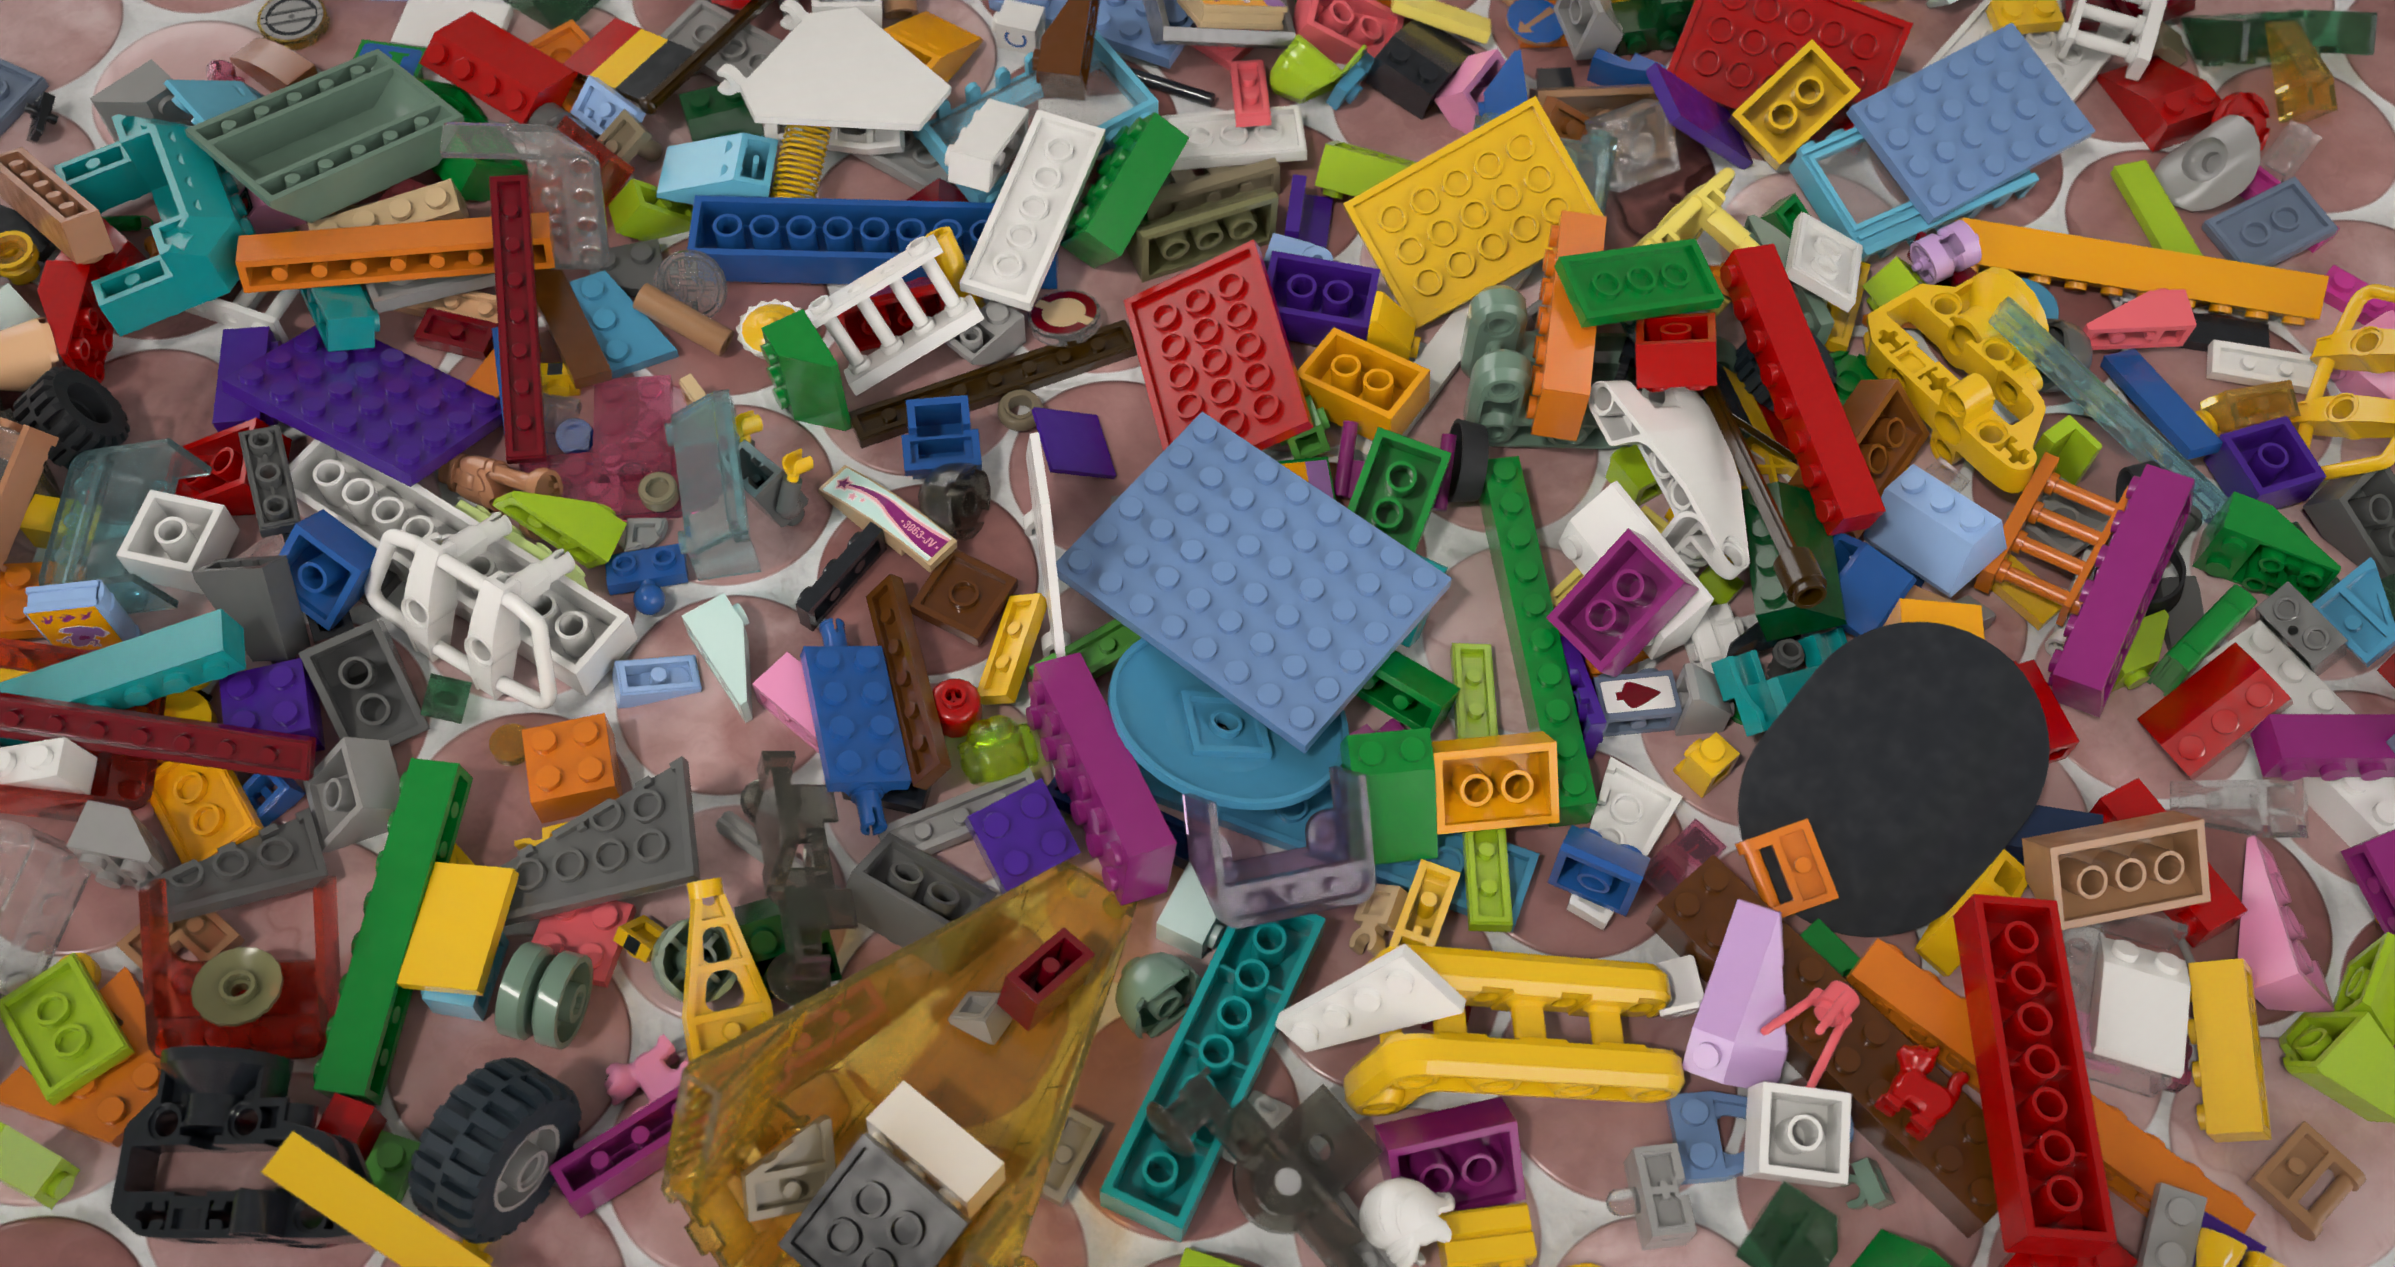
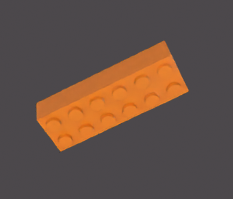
M1562 210L1559 224L1551 225L1548 247H1552V250L1545 249L1542 271L1545 272V276H1548V278L1542 277L1539 291V300H1542L1541 304L1545 305V307L1539 306L1535 327L1539 329L1538 334L1541 336L1536 335L1532 354L1536 365H1533L1531 369L1532 395L1535 396L1529 395L1526 409V418L1532 419L1531 435L1577 441L1590 397L1597 326L1581 328L1554 266L1561 256L1604 251L1606 216Z

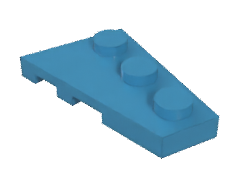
M605 270L570 281L576 299L611 368L613 379L679 357L677 349L646 315L633 309L634 302Z

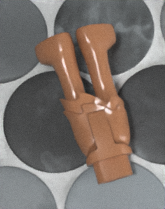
M460 453L438 470L439 482L447 484L450 491L458 493L466 500L486 508L490 513L501 512L492 504L496 498L512 492V487L528 493L561 497L563 494L561 477L555 470L540 467L527 473L511 469L504 461ZM519 523V529L524 536L533 540L542 539Z

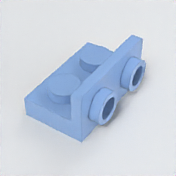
M590 75L570 112L593 129L595 135L598 136L609 127L624 109L632 113L640 123H642L646 115L645 112L601 79Z

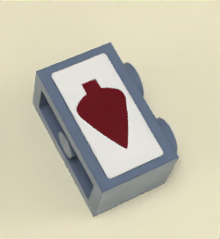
M1647 668L1637 673L1619 674L1617 677L1604 673L1598 677H1593L1592 684L1607 721L1603 737L1672 731L1675 729L1682 714V709L1672 670L1659 671L1655 668Z

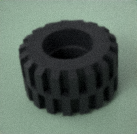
M56 366L51 368L21 394L13 405L15 409L13 416L19 424L33 427L59 438L56 447H50L48 459L60 467L64 466L68 470L75 472L77 470L81 472L93 470L127 440L129 436L127 433L130 432V425L127 423L128 417L122 410L119 401L113 397L111 392L93 377H89L84 372L77 369L73 370L70 367L62 366L59 368Z

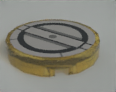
M269 0L258 12L257 25L264 39L275 41L291 50L307 48L318 42L317 37L322 32L324 35L326 34L330 23V17L322 0Z

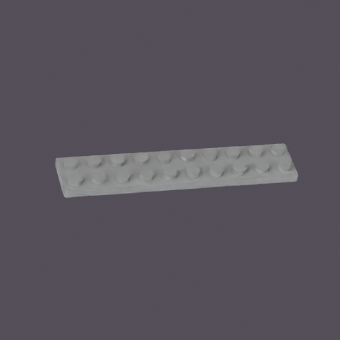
M696 0L660 36L697 51L735 15L707 0ZM749 23L701 67L699 71L722 83L727 79L718 76L717 71L724 64H731L744 77L748 78L782 41ZM840 127V131L844 134L862 135L866 132V128ZM819 128L823 131H828L826 128ZM905 130V152L880 155L850 153L917 191H920L939 177L952 184V182H948L947 173L922 142L915 138L912 131Z

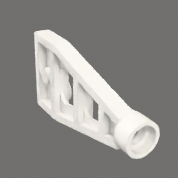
M764 124V135L767 138L777 139L778 146L783 145V134L786 133L784 128L787 126L783 124ZM831 127L832 132L829 133L830 139H828L829 145L826 146L831 151L863 155L905 152V130L866 129V132L862 135H851L842 133L840 127ZM794 128V129H796V130H798V131H805V130L800 129V128ZM793 134V135H795V136H797V137L807 138V137L801 136V135H799V134ZM791 140L795 143L805 144L797 140ZM815 140V141H818V142H820V143H825V142L822 141V140ZM813 146L819 149H824L821 146Z

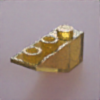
M2266 22L2279 122H2309L2338 110L2333 75L2298 22Z

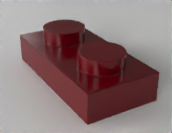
M428 307L413 337L419 346L484 361L494 348L492 328L498 327V323Z

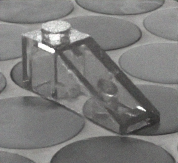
M2283 779L2170 781V811L2174 810L2204 819L2205 827L2251 836L2255 835L2262 838H2308V799L2303 779L2285 781Z

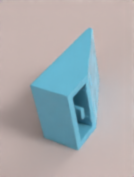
M166 80L163 83L174 95L171 99L172 102L185 113L194 116L191 120L193 125L265 96L242 81Z
M737 133L667 146L656 198L694 205L695 195L769 197L778 140L748 133Z

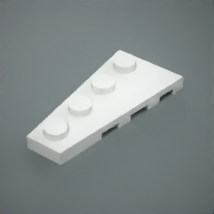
M1610 756L1590 828L1599 832L1603 838L1619 845H1631L1637 848L1642 855L1648 857L1683 796ZM1572 893L1566 909L1603 931L1614 914V911Z
M1403 944L1280 1012L1275 1026L1306 1053L1461 1014L1464 1012L1466 999L1410 947Z

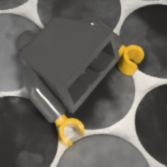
M753 410L738 414L734 418V426L740 439L735 441V449L717 467L758 509L780 527L797 525L804 518L805 511L803 508L808 504L809 500L801 491L802 479L799 478V475L813 469L812 457L806 456L802 458L801 448L786 454L781 460L784 472L755 448V441L751 440V434L763 430L760 415H755Z

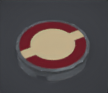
M1073 289L1057 290L1045 294L1035 301L1031 312L1028 311V324L1034 338L1044 344L1061 347L1067 346V341L1076 340L1078 344L1089 339L1099 329L1101 325L1100 305L1095 297L1084 291Z

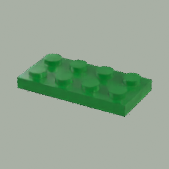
M1696 238L1561 256L1554 266L1581 328L1716 309L1721 306L1725 299Z

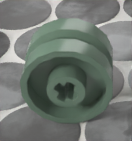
M529 941L521 944L513 954L499 987L495 1006L497 1032L502 1036L522 1041L534 1035L536 1043L559 1050L568 1047L583 1022L589 1004L593 985L591 958L587 955L567 950L556 956L555 951L550 946Z

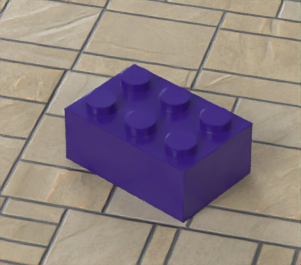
M1272 250L1267 273L1287 340L1318 346L1335 327L1367 342L1370 317L1378 289L1380 269Z

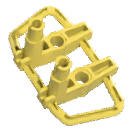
M1726 167L1707 183L1691 191L1666 214L1654 230L1647 233L1632 247L1695 238L1697 240L1704 231L1730 254L1735 249L1760 245L1750 237L1751 233L1721 207L1726 200L1725 193L1735 178V171L1730 167ZM1724 297L1725 299L1719 308L1706 311L1708 313L1715 312L1717 317L1731 301Z

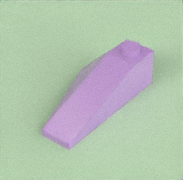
M1742 899L1737 900L1692 1027L1682 1063L1684 1071L1721 1084L1747 1089L1763 1081L1780 1082L1788 1054V1036H1786L1785 1024L1768 1035L1761 1034L1760 1030L1786 1010L1782 969L1784 965L1782 912Z

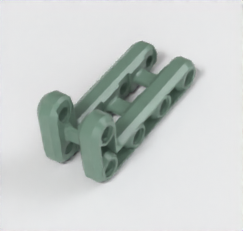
M1504 285L1490 286L1480 291L1469 305L1460 347L1461 369L1470 378L1463 410L1464 420L1486 426L1489 446L1619 449L1625 446H1611L1608 444L1588 404L1577 441L1531 435L1532 419L1526 418V409L1529 395L1535 396L1532 395L1531 369L1533 365H1536L1532 354L1536 335H1541L1538 334V331H1525L1527 308L1526 299L1521 293ZM1596 333L1591 386L1597 381H1614L1620 365L1618 363L1628 333ZM1716 336L1717 362L1736 374L1734 364L1737 360V349L1731 342ZM1629 366L1626 380L1637 386L1636 368ZM1700 396V397L1705 401V403L1708 405V403H1707L1705 397ZM1739 428L1742 435H1744L1746 432Z

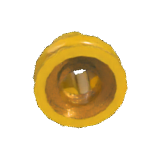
M16 230L0 233V276L9 278L11 283L16 285H26L39 276L41 268L37 263L39 251L31 237L24 232Z

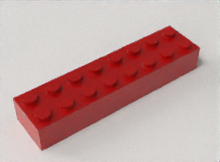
M1973 894L1953 915L2004 1252L2094 1258L2115 1244L2117 1236L2057 900Z

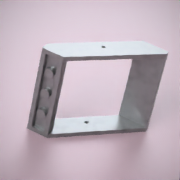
M1143 0L1153 44L1286 49L1295 38V29L1289 8L1287 13H1284L1283 30L1260 31L1172 27L1169 25L1163 0ZM1281 0L1288 7L1287 1Z

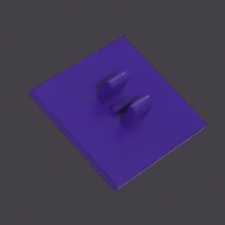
M1034 407L1031 410L1051 473L1115 479L1116 472L1097 415Z

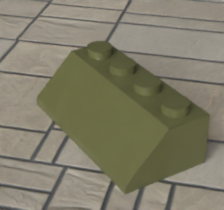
M1259 188L1249 192H1240L1235 196L1215 202H1206L1201 206L1185 211H1176L1168 216L1151 221H1142L1127 245V252L1141 282L1198 266L1253 239L1259 247L1268 245L1273 233H1276L1279 196L1276 191Z

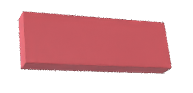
M1264 60L1230 62L1236 127L1271 125Z

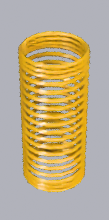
M786 125L787 127L784 128L786 133L783 134L784 139L782 140L783 145L780 146V157L778 158V164H776V175L773 177V188H771L769 195L770 197L808 198L781 190L786 189L817 198L815 196L818 193L816 188L819 187L817 182L821 181L819 176L822 175V172L820 170L824 169L822 164L825 163L823 158L826 157L825 152L828 151L826 146L829 145L828 139H830L829 133L832 132L831 127ZM794 128H800V129H803V130H805V131H798V130H796V129H794ZM819 128H826L828 131H823ZM793 134H799V135L804 136V137H807V138L797 137V136H795V135H793ZM817 134H824V135H826L827 137H822V136L817 135ZM791 140H797L805 144L795 143ZM815 140H822V141H824L825 143H820V142L815 141ZM790 146H796L804 150L794 149ZM813 146H821L824 149H819ZM808 151L819 152V153H821L822 155H817V154H815V153H811V152H808ZM789 152H794L802 156L792 155ZM787 158L795 159V160H798V161H801V162H804V163L815 164V165H818L819 167H813V166L808 165V164H804V163H800V162H794V161H791V160H789V159H787ZM810 158H817V159H820L821 161H815V160L810 159ZM787 165H794L796 167L816 171L818 173H812L806 170L792 168ZM786 171H792L801 175L815 177L816 179H810L804 176L790 174ZM784 177H791L796 180L815 184V186L808 185L798 181L788 180ZM783 183H789V184H792V185H795V186H798V187L811 189V190H813L814 192H810V191L803 190V189L796 188V187L787 186V185H784Z

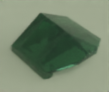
M1783 1180L1759 1211L1735 1256L1751 1267H1828L1838 1252L1837 1215Z

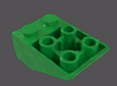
M2235 491L2203 530L2192 567L2203 570L2211 576L2221 577L2244 586L2250 591L2259 592L2267 596L2272 595L2289 581L2310 603L2320 595L2341 571L2339 564L2275 507Z

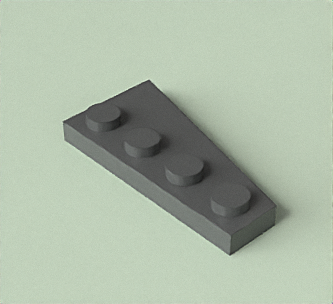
M310 807L295 813L296 818L280 826L273 823L258 830L259 835L238 845L233 841L218 848V853L200 862L193 859L140 883L149 927L152 928L329 884V876Z

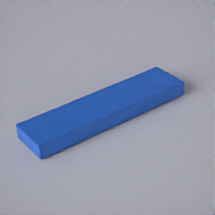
M2136 349L2109 354L2103 357L2100 366L2186 460L2219 452L2223 444L2219 437Z

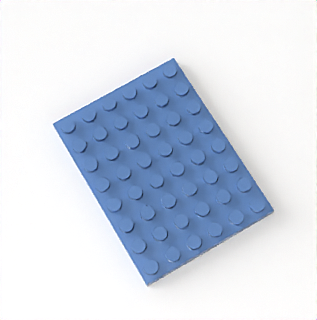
M1201 412L1056 561L1057 576L1061 581L1304 754L1449 589L1452 581L1451 577L1204 412Z

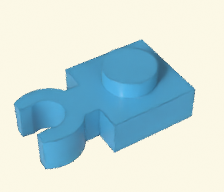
M1368 52L1365 53L1358 63L1336 84L1326 103L1335 111L1345 101L1351 104L1362 91L1363 87L1359 84L1368 76L1375 58Z

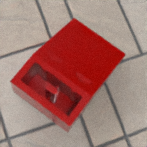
M46 260L37 292L58 352L68 367L73 370L82 371L87 376L93 377L99 383H102L105 376L104 364L107 353L113 348L112 335L114 332V327L98 305L91 283L102 278L93 263L76 264L74 261Z

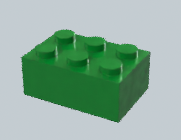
M1378 427L1348 509L1416 553L1450 464L1452 453Z

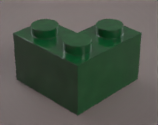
M1626 0L1611 3L1615 16L1623 29L1622 40L1615 50V55H1634L1635 53L1640 54L1676 48L1694 0Z

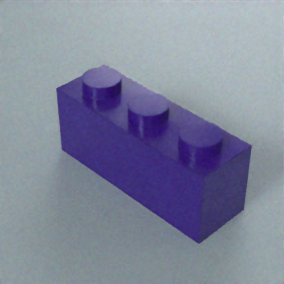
M269 326L223 329L212 421L217 432L256 417L269 426L278 425L279 420L222 392L223 378L283 344L281 341L276 340Z

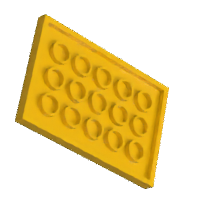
M1536 96L1343 203L1346 213L1377 268L1380 269V273L1397 304L1417 321L1415 331L1471 301L1484 288L1499 285L1541 262L1544 258L1545 249L1552 250V247H1548L1551 225L1559 224L1562 210L1603 216Z

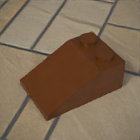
M1068 0L1043 34L1040 49H1034L1032 69L1036 71V83L1041 84L1044 96L1086 101L1100 0Z

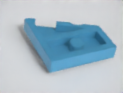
M2371 557L2312 603L2348 640L2347 648L2367 668L2395 646V622L2376 563Z

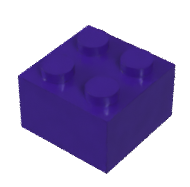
M2288 416L2221 434L2219 439L2223 444L2219 452L2206 455L2203 458L2227 499L2235 491L2272 505L2276 509L2307 501L2327 477Z
M301 658L236 672L219 680L223 724L317 737L315 752L326 750L319 695Z
M1042 778L967 816L964 820L1002 895L1081 853Z

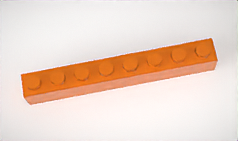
M549 212L531 213L535 270L555 268V245ZM490 216L242 235L238 237L235 263L244 293L495 273L492 218Z

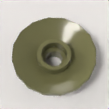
M237 947L221 952L206 962L195 976L191 989L193 1006L204 1020L218 1026H239L255 1021L268 1012L280 997L284 983L281 966L270 953L256 947ZM247 990L244 994L235 997L240 991Z

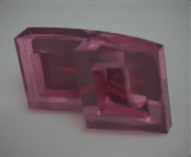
M1695 818L1669 845L1666 844L1649 861L1643 879L1664 898L1710 856L1714 854L1718 858L1726 850V846Z

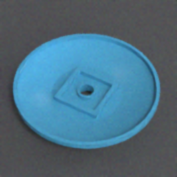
M1143 638L1130 646L1121 656L1113 671L1108 689V708L1111 712L1114 726L1133 758L1158 780L1202 802L1241 810H1270L1295 805L1323 790L1333 780L1342 765L1340 743L1349 735V727L1344 709L1304 754ZM1217 724H1225L1229 730H1224L1217 726Z

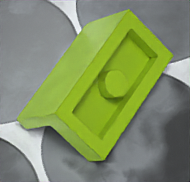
M2068 415L2045 431L2033 448L2037 455L2033 473L2044 453L2047 452L2060 458L2055 473L2060 474L2066 481L2077 486L2102 449V444L2071 415Z

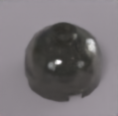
M950 462L936 467L920 487L918 501L922 514L931 519L953 538L967 541L974 538L983 527L984 522H977L982 509L989 510L991 487L985 471L978 470L976 468L978 466L975 464L964 462Z

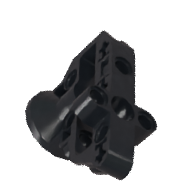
M179 1046L162 1050L160 1060L161 1074L157 1095L125 1127L110 1206L111 1213L136 1235L186 1244H277L294 1248L324 1249L327 1247V1244L363 1243L359 1238L286 1189L275 1187V1190L240 1188V1190L207 1191L206 1196H194L180 1192H153L159 1158L162 1153L277 1151L292 1131L375 1186L357 1144L348 1138L316 1130L318 1106L305 1103H290L288 1091L294 1068L293 1060L268 1052L220 1046Z

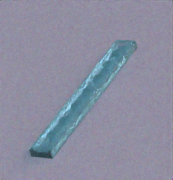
M2010 296L1999 303L1988 322L2141 463L2155 461L2162 469L2194 478L2195 486L2192 505L2201 511L2202 520L2209 524L2228 500V497Z

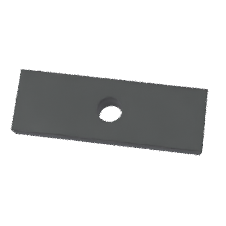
M276 425L238 432L261 537L291 532L295 524L301 521L280 426Z

